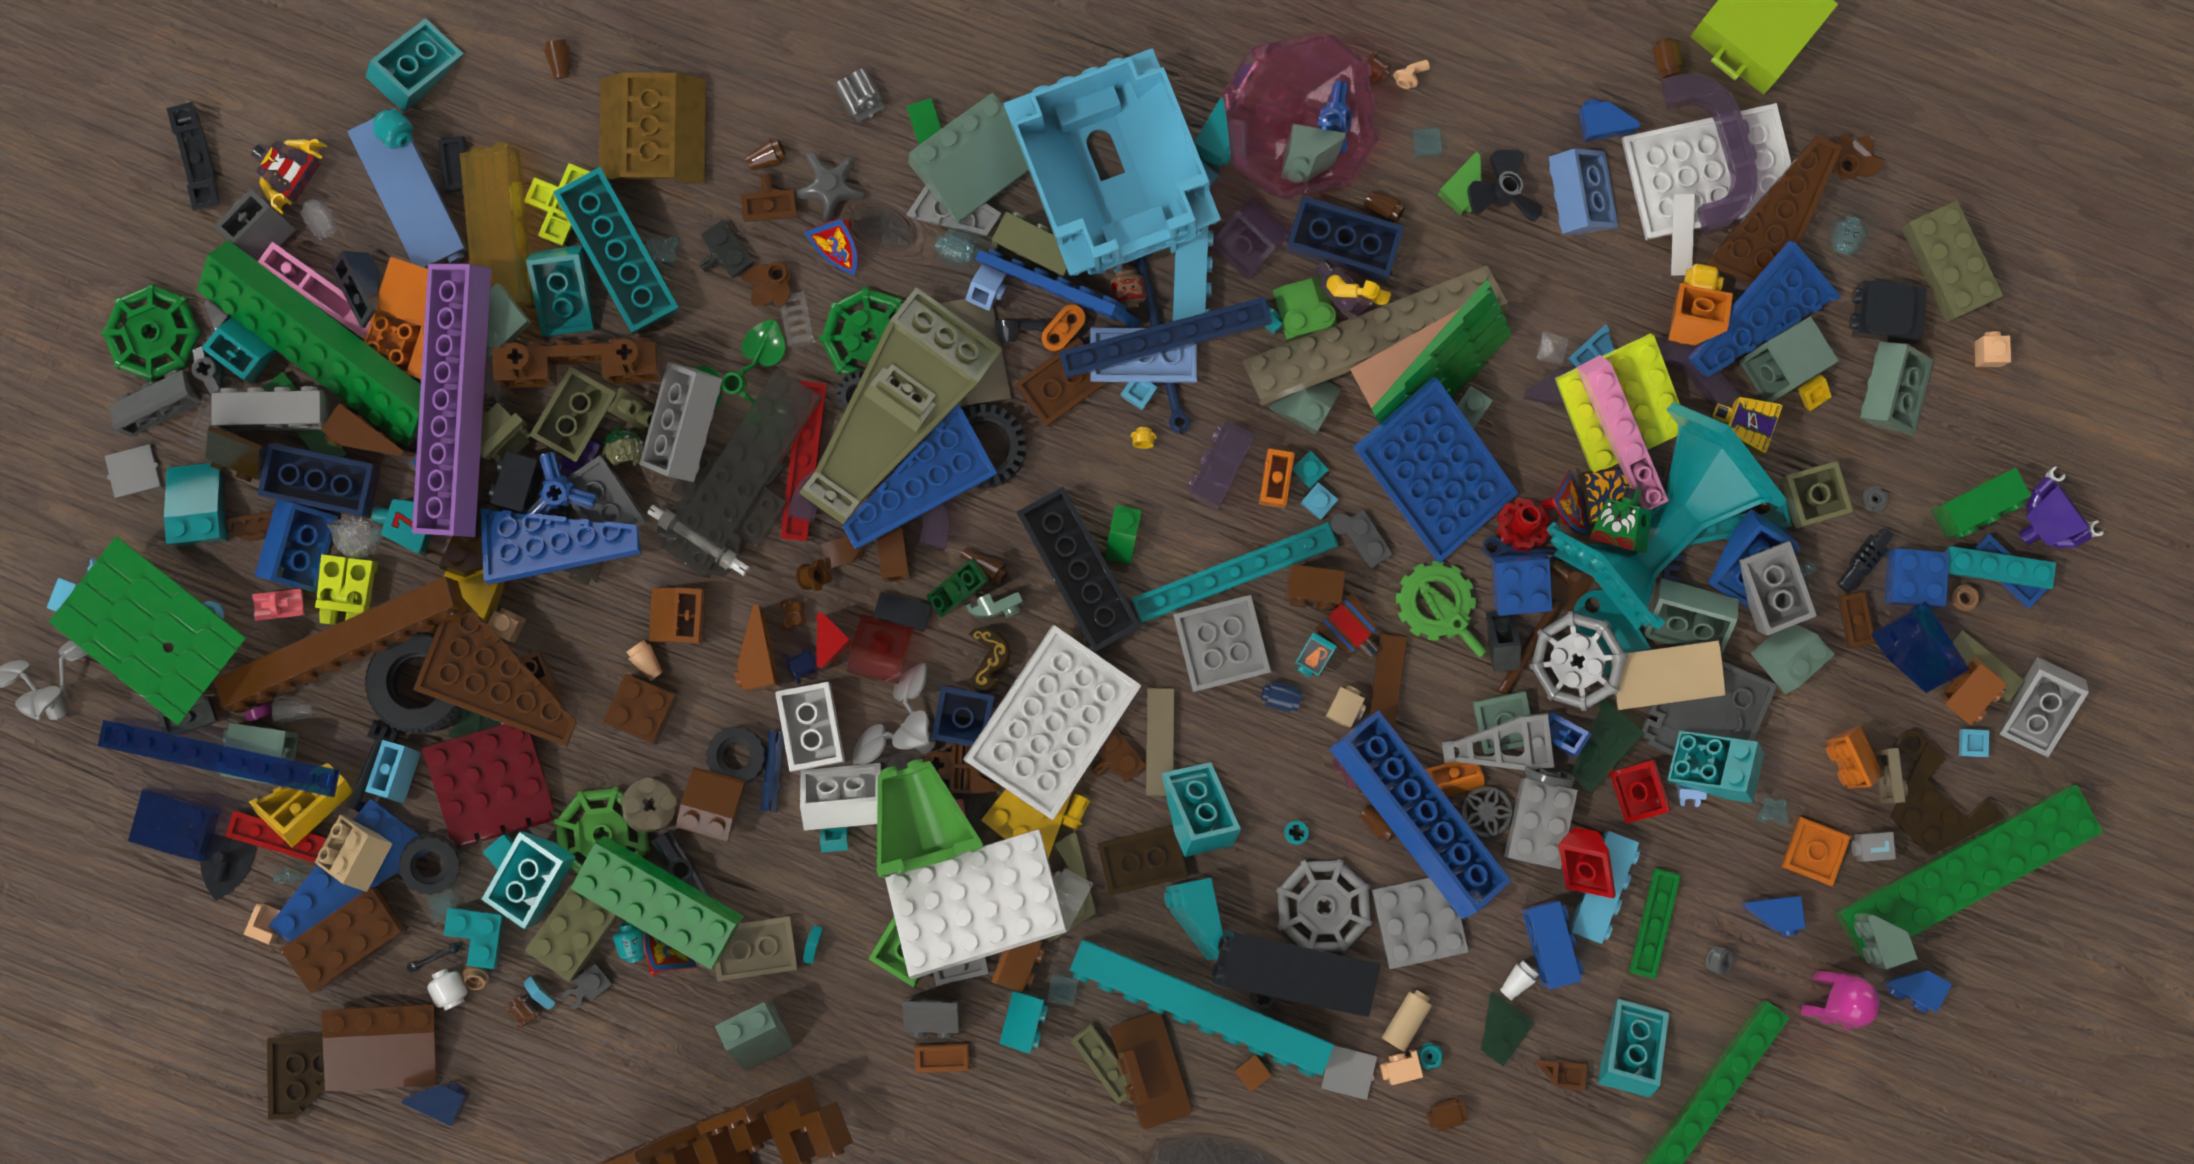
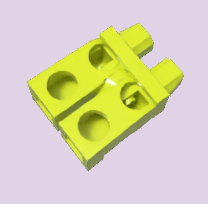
M321 555L315 608H320V623L336 625L338 611L346 612L345 620L370 610L373 581L379 562Z

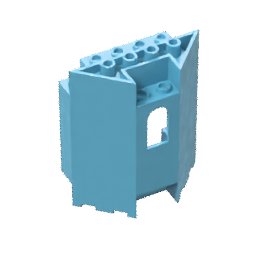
M1153 48L1127 58L1112 59L1103 67L1088 68L1081 75L1061 78L1054 85L1039 86L1032 93L1003 103L1069 275H1078L1084 271H1088V274H1103L1106 272L1105 270L1113 268L1115 273L1122 272L1121 264L1169 247L1172 254L1178 250L1176 244L1183 241H1191L1203 232V227L1215 224L1221 220L1210 193L1209 180L1165 69L1164 67L1160 68ZM1105 131L1111 136L1125 173L1100 181L1086 145L1087 138L1091 133Z

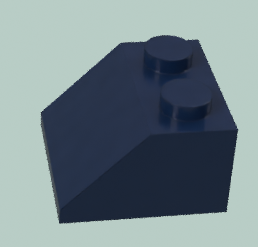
M941 686L931 739L972 747L992 717L996 696Z

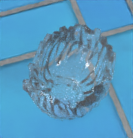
M348 516V518L342 517V519L334 520L333 523L327 524L337 549L349 558L368 556L378 548L382 539L381 529L378 524L375 523L372 528L371 523L368 521L362 523V517L356 521L353 516Z

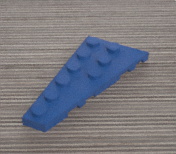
M959 404L842 525L855 550L997 475Z
M371 798L353 821L380 834L392 843L389 852L370 887H376L399 872L400 856L405 845L411 842V839L415 836L421 835ZM430 851L423 852L422 854L419 855V857H418L417 859H419L420 857L424 856L425 854H427V853L430 852ZM317 865L268 926L291 942L364 891L342 884Z

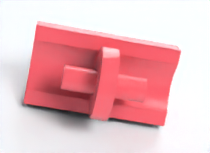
M302 589L252 594L255 621L305 616Z

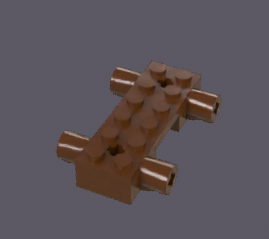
M625 338L609 339L608 344H598L597 340H583L581 345H571L570 341H556L554 346H544L542 342H529L527 347L520 343L500 344V348H493V380L503 388L557 386L556 365L602 363V377L610 384L662 382L663 350L656 342H652L651 338H636L635 342Z

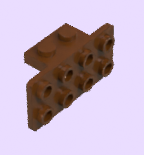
M1154 1011L1111 1026L1110 1032L1119 1058L1117 1066L1120 1074L1125 1077L1127 1083L1125 1091L1129 1101L1133 1102L1140 1127L1142 1129H1149L1189 1115L1192 1109L1162 1015Z

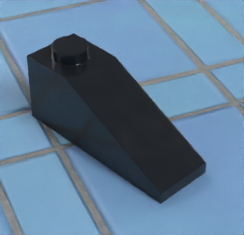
M342 251L332 266L331 271L360 327L366 328L377 310L379 270L369 252Z

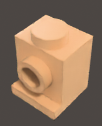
M501 608L500 612L494 610L488 625L499 637L515 643L527 619Z
M1414 1049L1408 1050L1410 1056H1405V1053L1389 1056L1390 1061L1380 1064L1383 1080L1388 1079L1389 1084L1395 1085L1423 1078L1417 1051Z

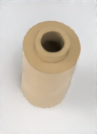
M1418 990L1414 994L1408 992L1381 1038L1405 1052L1432 1007L1428 1003L1430 998Z

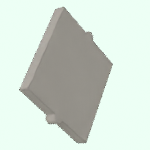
M151 444L105 456L109 473L107 479L111 481L116 499L161 487L157 470L159 464L155 462Z
M1334 1046L1325 1068L1321 1089L1367 1100L1371 1081L1375 1080L1373 1072L1377 1056Z

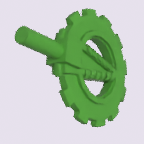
M1432 561V565L1424 567L1423 563L1413 567L1415 572L1409 577L1405 574L1399 583L1403 586L1401 593L1396 592L1395 600L1396 604H1400L1401 612L1398 613L1401 622L1404 623L1406 621L1412 627L1409 631L1419 637L1421 633L1427 635L1428 640L1439 641V636L1447 635L1449 639L1459 635L1480 658L1487 650L1467 629L1472 619L1468 616L1470 609H1475L1476 598H1471L1470 590L1474 588L1469 578L1464 580L1460 575L1462 571L1454 565L1448 568L1443 566V562L1439 563L1438 561ZM1437 581L1447 585L1454 594L1455 604L1428 583ZM1418 591L1422 594L1436 620L1426 618L1418 610L1416 603Z

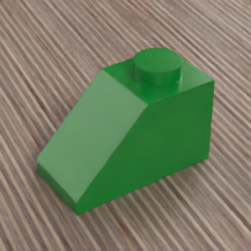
M1115 505L1104 560L1130 565L1141 510Z

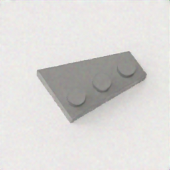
M925 185L906 216L988 237L1002 214L985 203L959 223H956Z

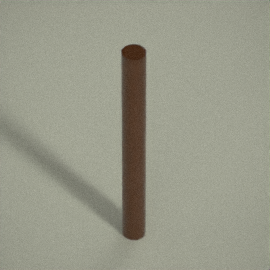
M1554 599L1552 600V611L1544 613L1521 651L1520 669L1510 670L1498 691L1503 694L1509 693L1536 648L1538 630L1540 627L1545 628L1551 624L1562 606L1561 603Z

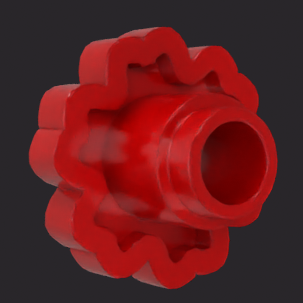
M1518 498L1514 504H1505L1496 518L1500 524L1497 528V534L1500 536L1501 541L1505 544L1512 543L1515 551L1530 552L1534 546L1541 547L1549 536L1546 529L1548 528L1547 525L1550 522V517L1546 514L1543 507H1535L1534 502L1530 499Z

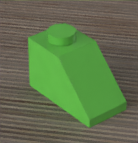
M1476 152L1437 194L1459 216L1465 211L1468 213L1472 212L1467 189L1473 181H1481L1480 154Z

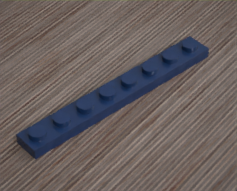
M1261 297L1060 351L1059 356L1065 378L1068 379L1272 324V319L1266 298Z

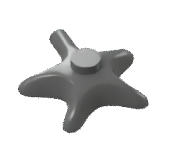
M814 151L805 156L814 170L815 179L810 185L796 190L795 196L799 199L815 198L822 200L824 205V221L831 220L834 210L840 201L849 199L862 200L865 197L863 192L847 185L846 180L854 165L852 157H847L838 167L828 169L820 162Z

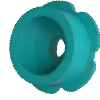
M1425 1043L1417 1051L1422 1068L1430 1070L1441 1065L1443 1052L1439 1046ZM1428 1054H1432L1431 1059L1427 1058Z

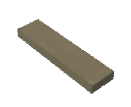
M1147 688L1146 796H1166L1162 773L1173 771L1174 689Z

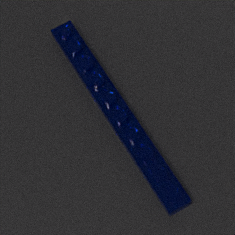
M103 720L98 746L330 797H335L340 774L338 769Z

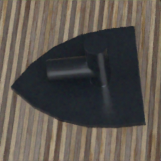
M207 834L204 835L200 855L201 874L206 888L215 901L231 893L244 880L253 863L257 849L256 845Z

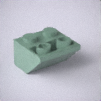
M1861 913L1854 915L1857 921L1854 922L1856 934L1859 938L1862 937L1866 947L1863 948V954L1867 963H1871L1872 967L1889 969L1917 959L1908 932L1875 915Z

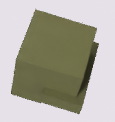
M497 402L482 417L480 454L488 461L494 458L497 462H499L501 457H505L506 451L519 454L533 440L530 432L525 428L527 423L518 414L514 413L512 415L504 406Z

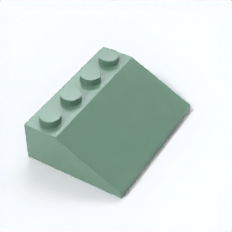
M993 92L910 151L908 159L909 166L956 223H959L1029 172L1005 107Z

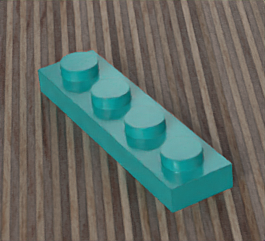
M1952 546L1947 547L1946 553H1949L1948 574L2048 590L2053 589L2055 562Z

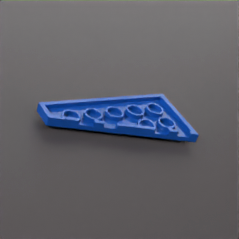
M1788 241L1731 307L1728 330L1700 343L1687 358L1703 376L1709 377L1734 362L1735 358L1745 352H1751L1758 344L1763 341H1769L1800 322L1804 316L1811 312L1815 313L1827 302L1834 301L1841 296L1795 242Z
M992 249L988 253L981 250L977 253L975 260L1011 277H1018L1020 280L1037 288L1042 287V289L1051 292L1053 295L1088 310H1095L1097 313L1114 321L1118 319L1131 328H1139L1141 320L1126 312L1127 306L1118 303L1113 298L1098 295L1083 286L1078 287L1061 277H1057L1056 281L1048 278V272L1036 267L1034 271L1025 269L1027 264L1012 258L1011 262L1003 260L1004 255Z
M481 508L484 582L488 585L641 554L640 529L637 525L615 522L598 523L591 522L588 519L571 520L561 516L534 513L517 514L507 510L499 512L491 511L488 508Z

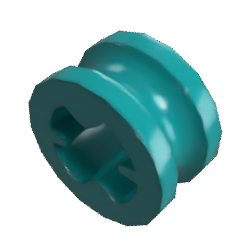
M1292 821L1284 829L1285 839L1291 844H1302L1308 838V828L1301 821ZM1293 825H1299V830L1304 831L1303 837L1299 836L1300 840L1295 841L1294 837L1289 835V829H1294Z

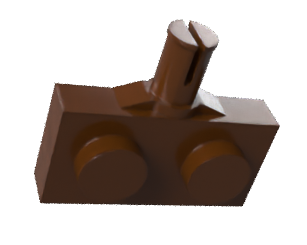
M771 173L760 175L762 190L751 194H741L744 222L797 217L794 189L781 191L773 189Z
M1114 727L1099 749L1102 761L1090 770L1094 773L1102 767V769L1094 774L1096 778H1099L1100 775L1110 768L1126 783L1145 768L1146 765Z

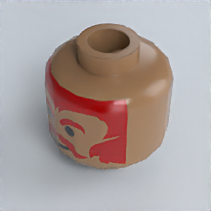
M1125 270L1116 273V277L1110 281L1112 298L1117 300L1118 303L1127 306L1126 310L1139 308L1138 303L1143 302L1147 297L1143 276L1137 274L1136 270Z

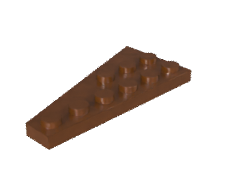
M1815 136L1704 264L1716 267L1722 272L1752 284L1788 241H1793L1799 246L1842 146L1820 136Z

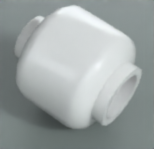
M446 968L432 975L434 980L427 985V989L436 1007H443L446 1011L465 1002L464 997L467 995L468 990L459 972L453 971L449 973Z

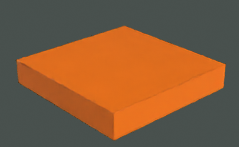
M1799 817L1781 867L1833 887L1851 836Z

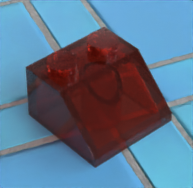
M862 614L850 648L847 672L899 684L913 629L873 619L872 616Z

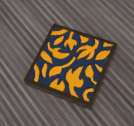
M1621 467L1580 473L1588 525L1596 524L1607 499L1622 502L1625 487L1631 488Z

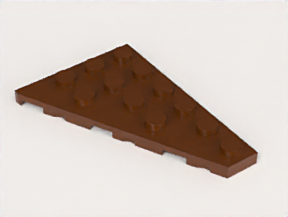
M463 598L466 611L458 614V617L452 621H442L439 623L413 690L568 747L577 724L575 718Z

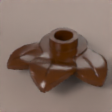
M1844 132L1835 142L1842 146L1834 165V170L1840 178L1852 179L1857 175L1870 177L1876 174L1884 165V161L1871 156L1874 147L1873 136H1862L1853 141ZM1843 163H1849L1851 170L1846 171L1843 168Z
M773 262L769 266L757 264L747 270L742 277L746 283L754 286L751 296V304L753 306L761 307L773 301L778 307H782L790 297L791 291L788 283L791 279V270L783 262ZM777 272H783V276L780 279H775Z

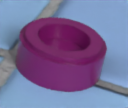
M267 703L244 713L247 720L251 722L272 714L273 709L271 704Z

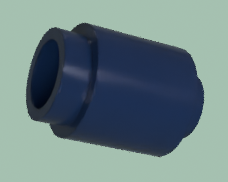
M1270 681L1269 685H1264L1261 700L1265 701V707L1289 713L1291 710L1297 712L1302 691L1296 690L1295 686Z

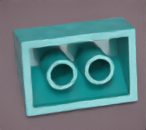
M521 831L481 900L523 929L537 925L576 857L555 842Z

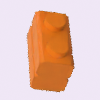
M1275 449L1267 450L1258 504L1277 508L1286 507L1295 453Z

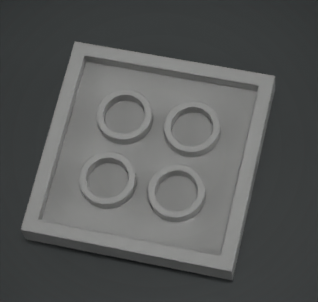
M1251 595L1173 614L1193 692L1271 673Z
M1429 877L1371 890L1389 969L1468 952L1460 916Z

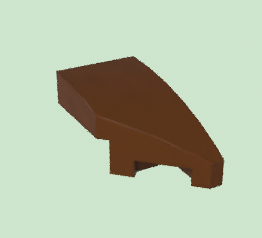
M848 536L821 543L827 569H834L853 563L856 559H861L864 554L863 549L865 545L855 550Z
M1536 1059V1065L1558 1089L1586 1091L1588 1064Z

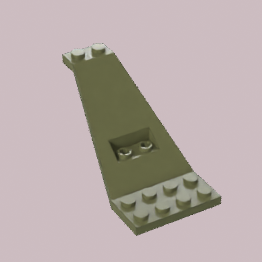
M916 287L886 326L814 474L799 494L844 524L855 508L976 387L1003 349Z

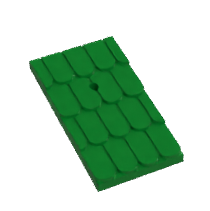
M1486 279L1461 308L1354 366L1350 370L1380 424L1432 377L1440 381L1452 400H1454L1455 394L1485 367L1484 362L1509 339L1511 329L1496 295Z
M115 536L49 621L57 630L81 647L83 651L111 671L122 682L177 725L180 724L246 639L243 634L118 536ZM171 642L174 646V649L169 650L165 646V643Z

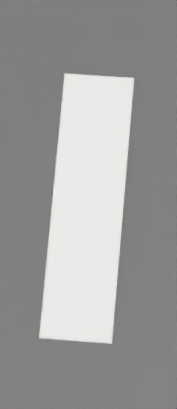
M1674 194L1671 276L1685 275L1687 268H1692L1695 194Z

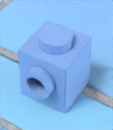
M982 263L971 281L965 300L989 311L995 300H1001L1007 286L1003 285L1006 274Z

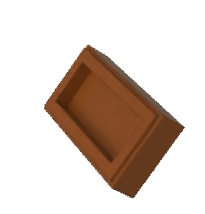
M969 1043L914 1046L915 1073L970 1070Z

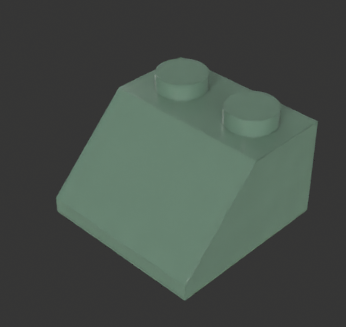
M1293 124L1283 152L1281 178L1294 183H1307L1334 166L1346 133L1331 130L1322 131L1319 128Z
M1795 624L1771 634L1751 652V655L1779 688L1787 694L1800 687L1831 659L1834 653L1816 633Z

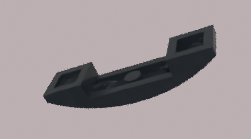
M194 102L166 108L172 132L176 135L188 180V185L186 186L193 211L220 205L218 185L210 150Z

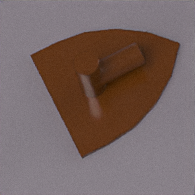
M1549 559L1551 596L1561 603L1563 607L1571 611L1594 578L1565 561Z

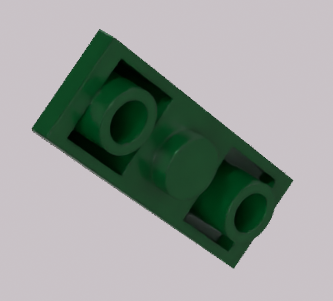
M972 558L926 595V597L941 618L975 596L990 581L977 561Z

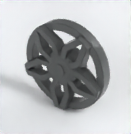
M1526 766L1524 771L1527 779L1544 781L1545 784L1555 788L1558 785L1572 788L1575 777L1571 774L1554 768L1532 770Z
M1480 787L1471 791L1466 796L1462 804L1461 815L1476 835L1491 837L1500 834L1507 828L1512 817V807L1508 797L1502 791L1494 787ZM1481 791H1488L1484 801L1480 797L1475 796V794ZM1494 792V801L1490 802L1489 797ZM1498 795L1504 800L1506 807L1502 805L1496 806ZM1471 798L1479 801L1477 807L1474 806L1470 800ZM1467 804H1469L1472 810H1475L1468 819L1466 815ZM1498 809L1507 811V814L1498 815ZM1477 816L1479 821L1470 824L1471 820ZM1495 818H1506L1504 824L1498 829V822ZM1484 822V828L1488 833L1480 832L1473 827L1479 826ZM1488 822L1494 823L1493 832L1489 828Z

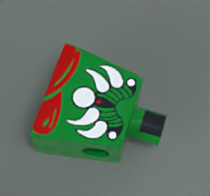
M1625 487L1622 502L1607 499L1590 538L1646 553L1651 510L1637 506L1641 491Z

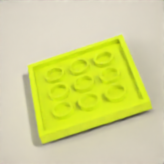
M1650 333L1603 355V358L1611 362L1647 450L1678 435V425L1666 409L1673 402L1679 405L1680 403L1654 335ZM1577 368L1554 378L1590 471L1597 472L1618 464Z

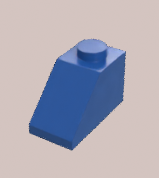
M1600 99L1584 102V105L1578 111L1584 142L1636 133L1640 128L1639 121L1609 101L1600 102Z
M1801 896L1742 902V906L1746 911L1772 931L1781 932L1782 936L1798 935V929H1806Z

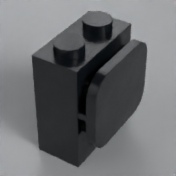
M1863 280L1857 287H1854L1852 292V303H1855L1854 313L1851 314L1849 320V329H1853L1852 337L1908 344L1918 343L1922 340L1927 288L1910 286L1900 282Z

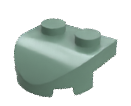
M1019 592L995 603L988 593L977 599L978 606L975 607L974 603L966 605V608L971 615L981 619H994L1004 614L1006 618L1020 613V607L1024 606Z

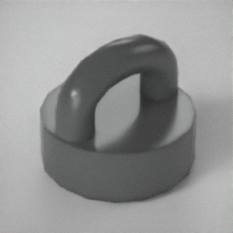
M1712 947L1705 957V967L1707 970L1720 975L1727 974L1733 965L1734 957L1732 951L1723 947Z

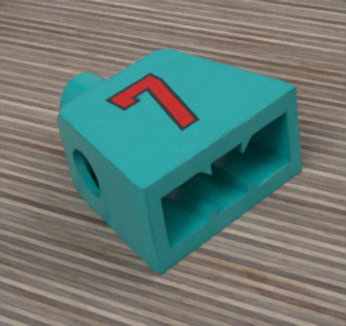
M393 499L389 509L375 506L371 520L384 524L381 535L417 554L425 556L432 534L412 533L414 502Z

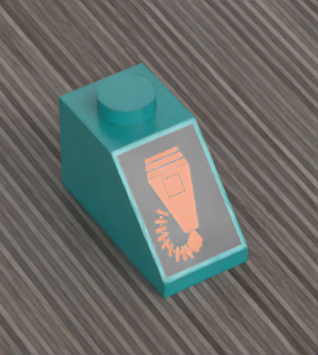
M1312 633L1294 662L1295 665L1299 666L1297 671L1309 678L1312 675L1318 677L1337 646Z

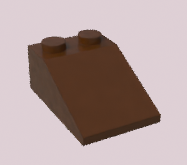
M338 404L320 429L327 434L324 438L336 447L340 445L344 448L347 446L406 457H414L416 455V452L411 448H405L358 411L346 404Z

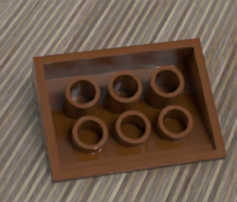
M434 1004L322 1010L325 1091L436 1085Z

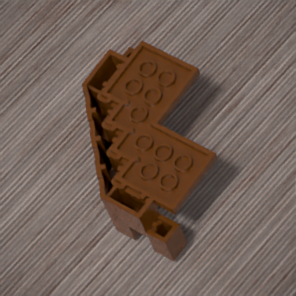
M807 1077L769 1091L762 1096L742 1102L718 1114L703 1118L694 1124L664 1134L655 1140L635 1146L597 1164H753L749 1153L764 1148L763 1142L772 1138L775 1141L783 1164H812L811 1158L815 1156L820 1157L828 1154L829 1158H833L845 1153L843 1147L852 1144L853 1140L838 1103L835 1102L820 1107L811 1081Z

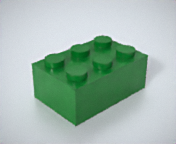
M2013 468L1932 509L1931 512L1946 538L1955 536L1956 539H1959L1977 531V524L1979 527H1982L2002 517L2000 512L2004 515L2026 505L2024 500L2031 497V494L2017 468Z

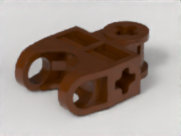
M952 743V752H931L923 760V763L928 761L934 762V758H939V761L944 763V768H939L938 774L941 779H950V793L980 794L1001 791V785L989 783V780L984 779L978 770L967 762L962 764L963 745ZM965 745V756L971 749V746ZM962 769H964L963 789H961Z

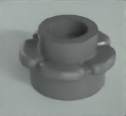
M1879 486L1870 487L1862 495L1864 507L1869 511L1880 512L1886 508L1885 504L1889 500L1887 492L1882 491V488ZM1873 497H1877L1878 500L1875 502Z

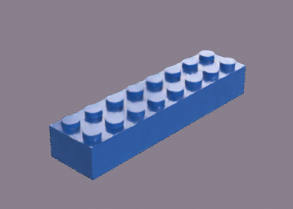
M1379 710L1364 718L1329 748L1461 919L1477 913L1511 882V879Z

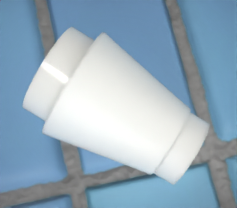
M1522 960L1520 964L1516 963L1500 990L1506 997L1513 1000L1537 982L1536 978L1539 973L1529 963Z

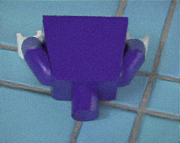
M2057 467L2050 469L2046 473L2045 478L2033 489L2031 497L2026 504L2028 510L2026 517L2031 524L2019 532L2023 541L2029 545L2041 537L2047 546L2076 548L2091 538L2102 536L2104 531L2095 533L2093 530V526L2099 523V521L2087 523L2058 484L2065 479V474L2058 479L2053 475V471Z

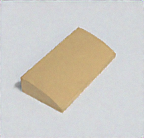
M1719 641L1627 653L1628 658L1625 659L1619 683L1620 691L1615 695L1617 710L1725 696ZM1610 660L1611 671H1612V667H1613L1614 660Z

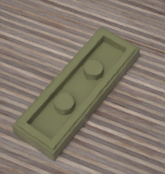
M1963 630L1957 633L1944 650L1946 654L1964 668L1977 656L1998 673L2007 684L2004 687L2006 692L2001 697L2005 702H2009L2025 682V680Z
M1091 1023L1070 1040L1119 1105L1128 1098L1125 1091V1086L1127 1085L1125 1077L1120 1074L1118 1069V1058Z

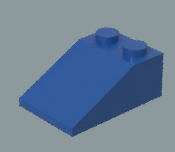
M1750 509L1733 530L1708 583L1724 594L1739 599L1740 603L1749 608L1739 560L1787 541L1791 542L1795 554L1800 549V546L1789 531Z

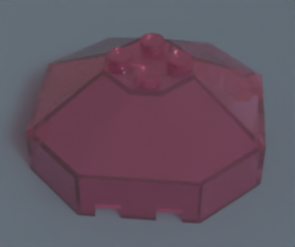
M1320 32L1251 47L1223 91L1232 166L1269 195L1285 200L1294 198L1295 195L1302 193L1310 194L1327 190L1328 187L1335 185L1351 184L1379 140L1378 128H1374L1373 113H1376L1374 91H1370L1368 76H1372L1371 65L1336 36ZM1338 80L1347 82L1346 105L1350 107L1352 114L1351 127L1346 133L1348 150L1338 155L1334 166L1307 183H1294L1287 179H1282L1283 152L1293 124L1320 129V126L1317 125L1320 110L1323 106L1325 107L1326 103L1330 102L1333 83Z

